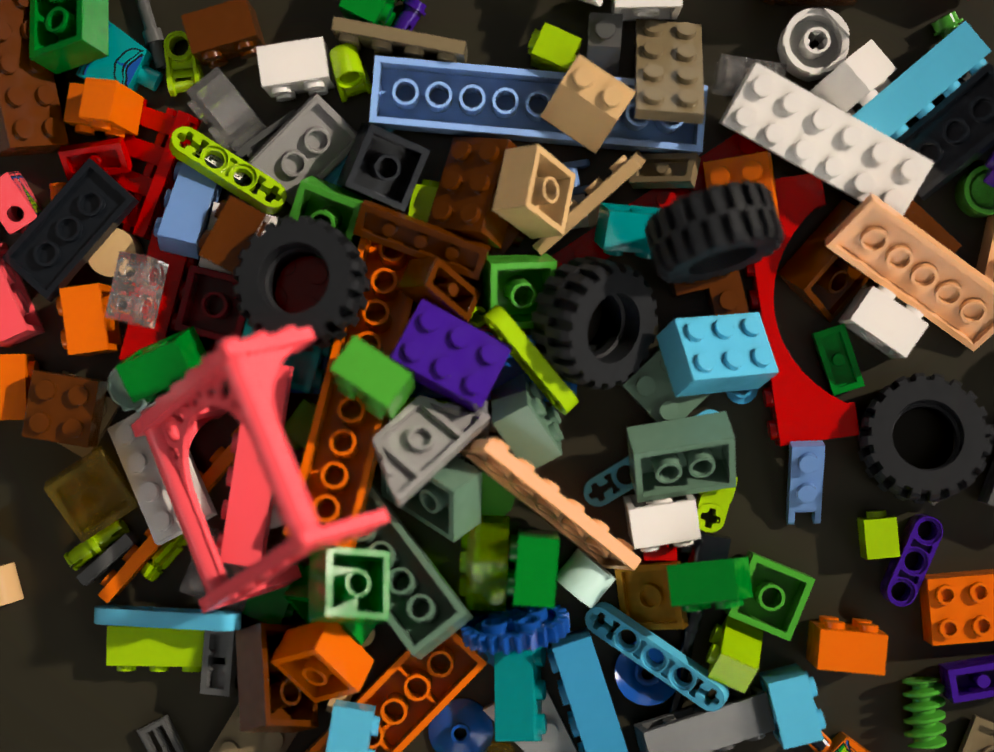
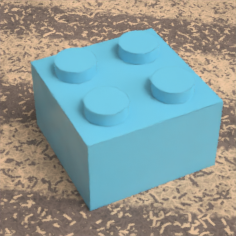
M797 663L759 672L762 690L767 692L775 725L773 734L783 749L824 740L821 730L826 729V723L822 710L817 709L813 697L818 696L813 676L809 677L808 672L804 671Z

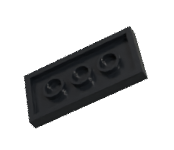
M990 62L896 139L897 142L934 162L917 191L922 200L926 201L994 146V67Z
M88 158L1 258L46 300L52 302L60 293L59 288H65L140 201L95 161Z

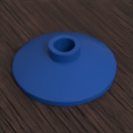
M656 648L649 649V657L653 662L657 664L664 663V655L660 650ZM620 653L615 665V680L619 690L627 699L638 705L654 706L665 702L675 693V689L655 675L650 680L644 679L642 676L644 668L623 653ZM677 668L676 673L678 678L680 679L681 669Z
M452 699L429 723V740L435 752H486L493 739V722L483 711L484 707L472 699ZM457 728H464L467 735L460 739L455 736L454 731Z

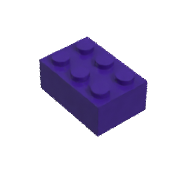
M421 299L389 358L412 373L414 381L475 413L482 408L512 347L430 302Z

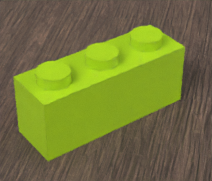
M108 625L106 666H116V670L122 672L135 671L136 666H149V671L166 672L169 671V667H182V672H200L202 669L205 630Z

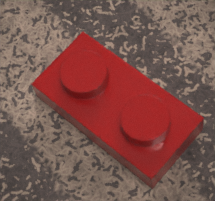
M123 137L61 146L58 150V155L68 181L88 158L95 161L109 175L128 173L133 168Z

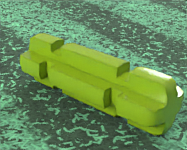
M181 534L163 544L152 557L153 561L147 562L141 569V574L151 582L157 580L163 573L162 569L167 568L183 550L182 546L187 545L184 535Z

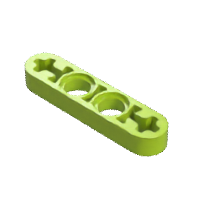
M182 126L173 131L169 149L178 160L265 214L273 215L283 208L287 192L279 182L191 127ZM190 140L191 144L185 148L179 145L180 141ZM200 147H202L199 158L195 157L196 151L199 152ZM209 155L218 156L222 160L223 165L219 168L209 167L205 162V158ZM237 173H244L250 177L251 184L240 186L234 181L233 176ZM259 183L261 185L260 189L257 190L256 194L252 193L256 184ZM270 193L275 194V200L273 199L271 202L265 200L266 196L270 195Z
M495 305L482 317L484 323L495 337L512 347L509 354L549 402L562 414L566 415L578 404L577 397L507 312Z

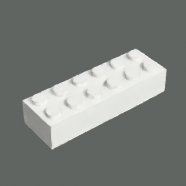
M757 62L751 64L719 121V124L860 203L872 193L901 215H904L934 164L928 158Z

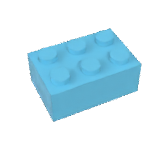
M759 312L676 318L656 336L675 397L759 389L779 373Z

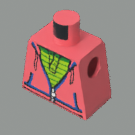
M7 172L0 176V222L10 235L19 232L23 234L43 209L21 172ZM18 207L24 212L23 219L17 214Z

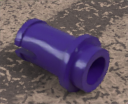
M404 0L403 4L405 6L392 27L412 31L420 17H425L426 13L424 11L427 6L419 0Z

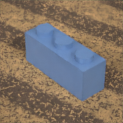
M178 161L173 175L175 180L173 189H168L165 194L163 206L166 209L163 218H157L153 234L158 239L159 250L199 259L198 254L201 248L198 247V244L208 228L213 203H218L223 187L185 163Z

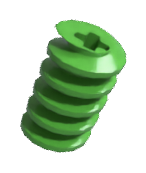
M909 677L902 679L903 684L912 686V690L903 692V697L912 699V703L903 705V710L913 713V716L903 719V723L913 726L912 730L904 732L905 737L913 739V743L908 744V747L937 749L947 744L946 738L940 735L946 731V725L939 722L946 718L945 711L939 709L946 703L945 698L938 695L945 691V685L937 682L940 681L938 678Z

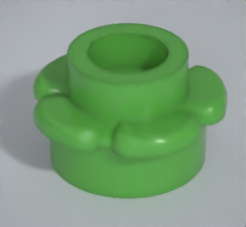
M954 10L931 23L935 31L933 35H941L944 39L959 26L958 23L964 20L963 17L959 19Z

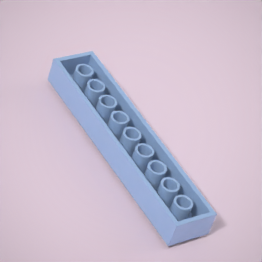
M375 55L369 123L382 129L584 147L540 118L566 72ZM614 77L635 91V79ZM704 85L705 116L703 124L635 119L634 95L600 148L625 151L639 150L640 152L647 153L697 152L699 156L703 151L708 85Z

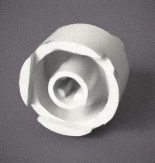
M808 8L800 11L789 21L779 37L777 53L783 67L791 75L807 82L826 77L848 55L849 28L844 19L833 10ZM817 40L819 43L817 48H810L808 44Z

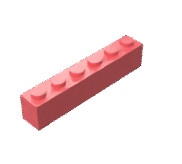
M287 365L280 366L274 385V403L283 432L285 431L294 366ZM240 423L239 433L233 434L231 442V453L236 454L234 467L229 466L226 475V486L230 487L229 500L224 499L222 504L221 519L226 521L224 533L218 534L216 548L218 553H221L222 563L249 567L266 555L274 498L250 437Z

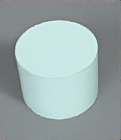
M577 548L557 572L556 580L588 607L593 608L616 578L580 548Z

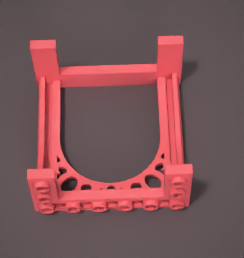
M290 325L273 334H268L267 331H259L250 335L247 339L238 340L237 336H233L217 343L218 348L214 352L206 354L201 358L202 362L198 366L185 372L186 377L173 383L170 386L171 390L155 399L156 403L152 407L141 411V417L131 425L135 438L146 436L206 595L198 600L202 613L285 588L302 577L298 564L291 565L314 550L370 534L391 521L386 508H382L328 525H320L280 425L274 403V385L278 370L288 355L300 353L316 339L311 326L297 329L295 325ZM224 379H227L229 384L228 395H225ZM228 411L240 421L250 437L290 538L231 579H228L197 499L191 479L188 456L192 440L199 429L207 422L221 418Z

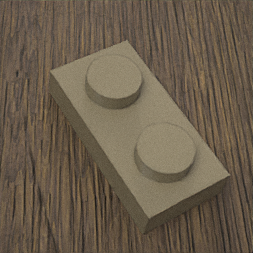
M697 152L642 154L647 160L629 178V184L633 189L695 188L701 159Z

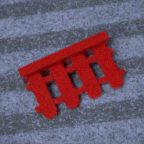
M144 99L139 126L158 132L155 142L153 144L136 138L135 135L125 134L124 139L130 157L146 162L143 174L130 171L110 176L126 190L135 193L134 197L140 201L123 220L122 230L150 240L157 218H163L166 209L163 206L165 194L168 189H173L174 169L177 162L180 161L172 155L169 149L173 131L182 126L191 127L198 131L201 120L189 113L180 110L176 111L167 107L166 113L146 106L148 101ZM186 139L184 142L180 141L179 145L185 148L191 144V141Z

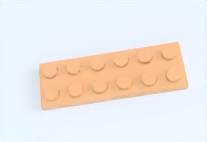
M871 193L825 239L827 248L879 285L892 291L904 303L918 309L924 314V317L973 352L994 334V282Z
M496 437L474 439L459 452L606 569L636 570L642 559L633 553L634 547L621 538L616 539L608 532L610 528L605 523L587 516L584 513L585 508L579 502L571 498L566 499L559 493V486L551 480L542 479L535 474L534 466L522 458H515L508 452L510 448L502 440Z

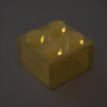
M102 445L48 479L44 486L45 492L81 543L139 507L131 486Z

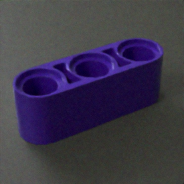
M916 514L908 520L899 540L900 557L891 558L880 585L883 598L895 606L904 607L910 605L918 594L943 536V526L935 517ZM928 521L931 525V532L927 537L920 538L918 527L922 522ZM915 551L918 555V562L914 567L907 568L904 562L905 557L908 553ZM897 582H903L905 585L904 594L899 598H893L891 593L893 585Z

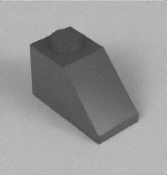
M590 12L586 59L611 76L618 77L623 14Z

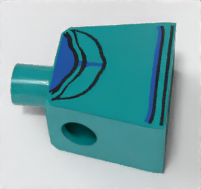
M110 21L109 56L80 66L76 73L83 80H85V77L116 80L135 92L140 85L156 91L163 78L162 73L149 67L153 60L152 54Z

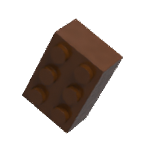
M454 137L427 223L489 245L492 248H501L509 222L493 211L494 198L505 149L516 148L517 146L510 139Z
M259 623L235 631L240 732L294 733L319 727L317 703H314L270 662L285 632L299 626Z

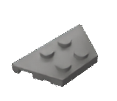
M419 395L373 436L372 446L395 504L400 508L490 424L491 417L482 412L480 416L461 411V406L450 403L442 404L435 399Z

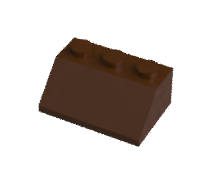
M844 199L829 213L828 217L778 272L789 288L829 323L835 319L870 279L825 245V239L857 208Z

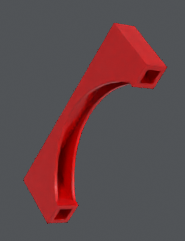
M810 174L776 178L774 180L779 218L784 231L783 242L778 250H774L773 254L744 268L746 277H751L753 290L748 291L751 310L756 309V312L760 313L779 373L767 382V387L762 390L765 407H770L772 420L767 421L770 440H775L777 446L789 445L790 441L827 440L860 435L855 402H844L815 384L793 360L778 330L773 296L779 262L785 247L803 220L814 209L825 206L826 201L823 181Z

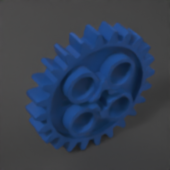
M511 602L509 605L485 608V612H475L474 618L461 628L465 647H470L471 651L479 650V653L490 651V655L500 651L507 655L511 651H516L520 654L523 650L535 651L539 647H548V642L558 643V638H565L566 633H570L571 627L569 612H566V608H560L559 604L554 605V608L513 605V602Z

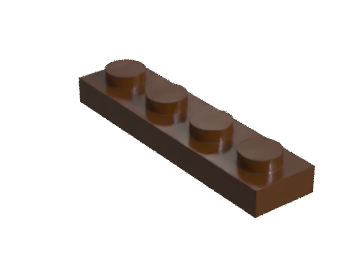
M364 200L361 203L353 231L355 235L416 258L438 256L456 273L475 280H479L482 275L491 247L368 200Z

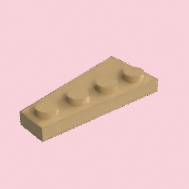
M639 150L629 158L625 155L619 158L609 168L613 173L604 181L598 177L584 190L588 195L581 202L577 203L575 199L571 201L564 235L642 167L647 159ZM563 236L539 238L533 247L542 256Z

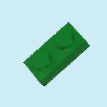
M845 323L811 334L831 395L836 396L865 386Z

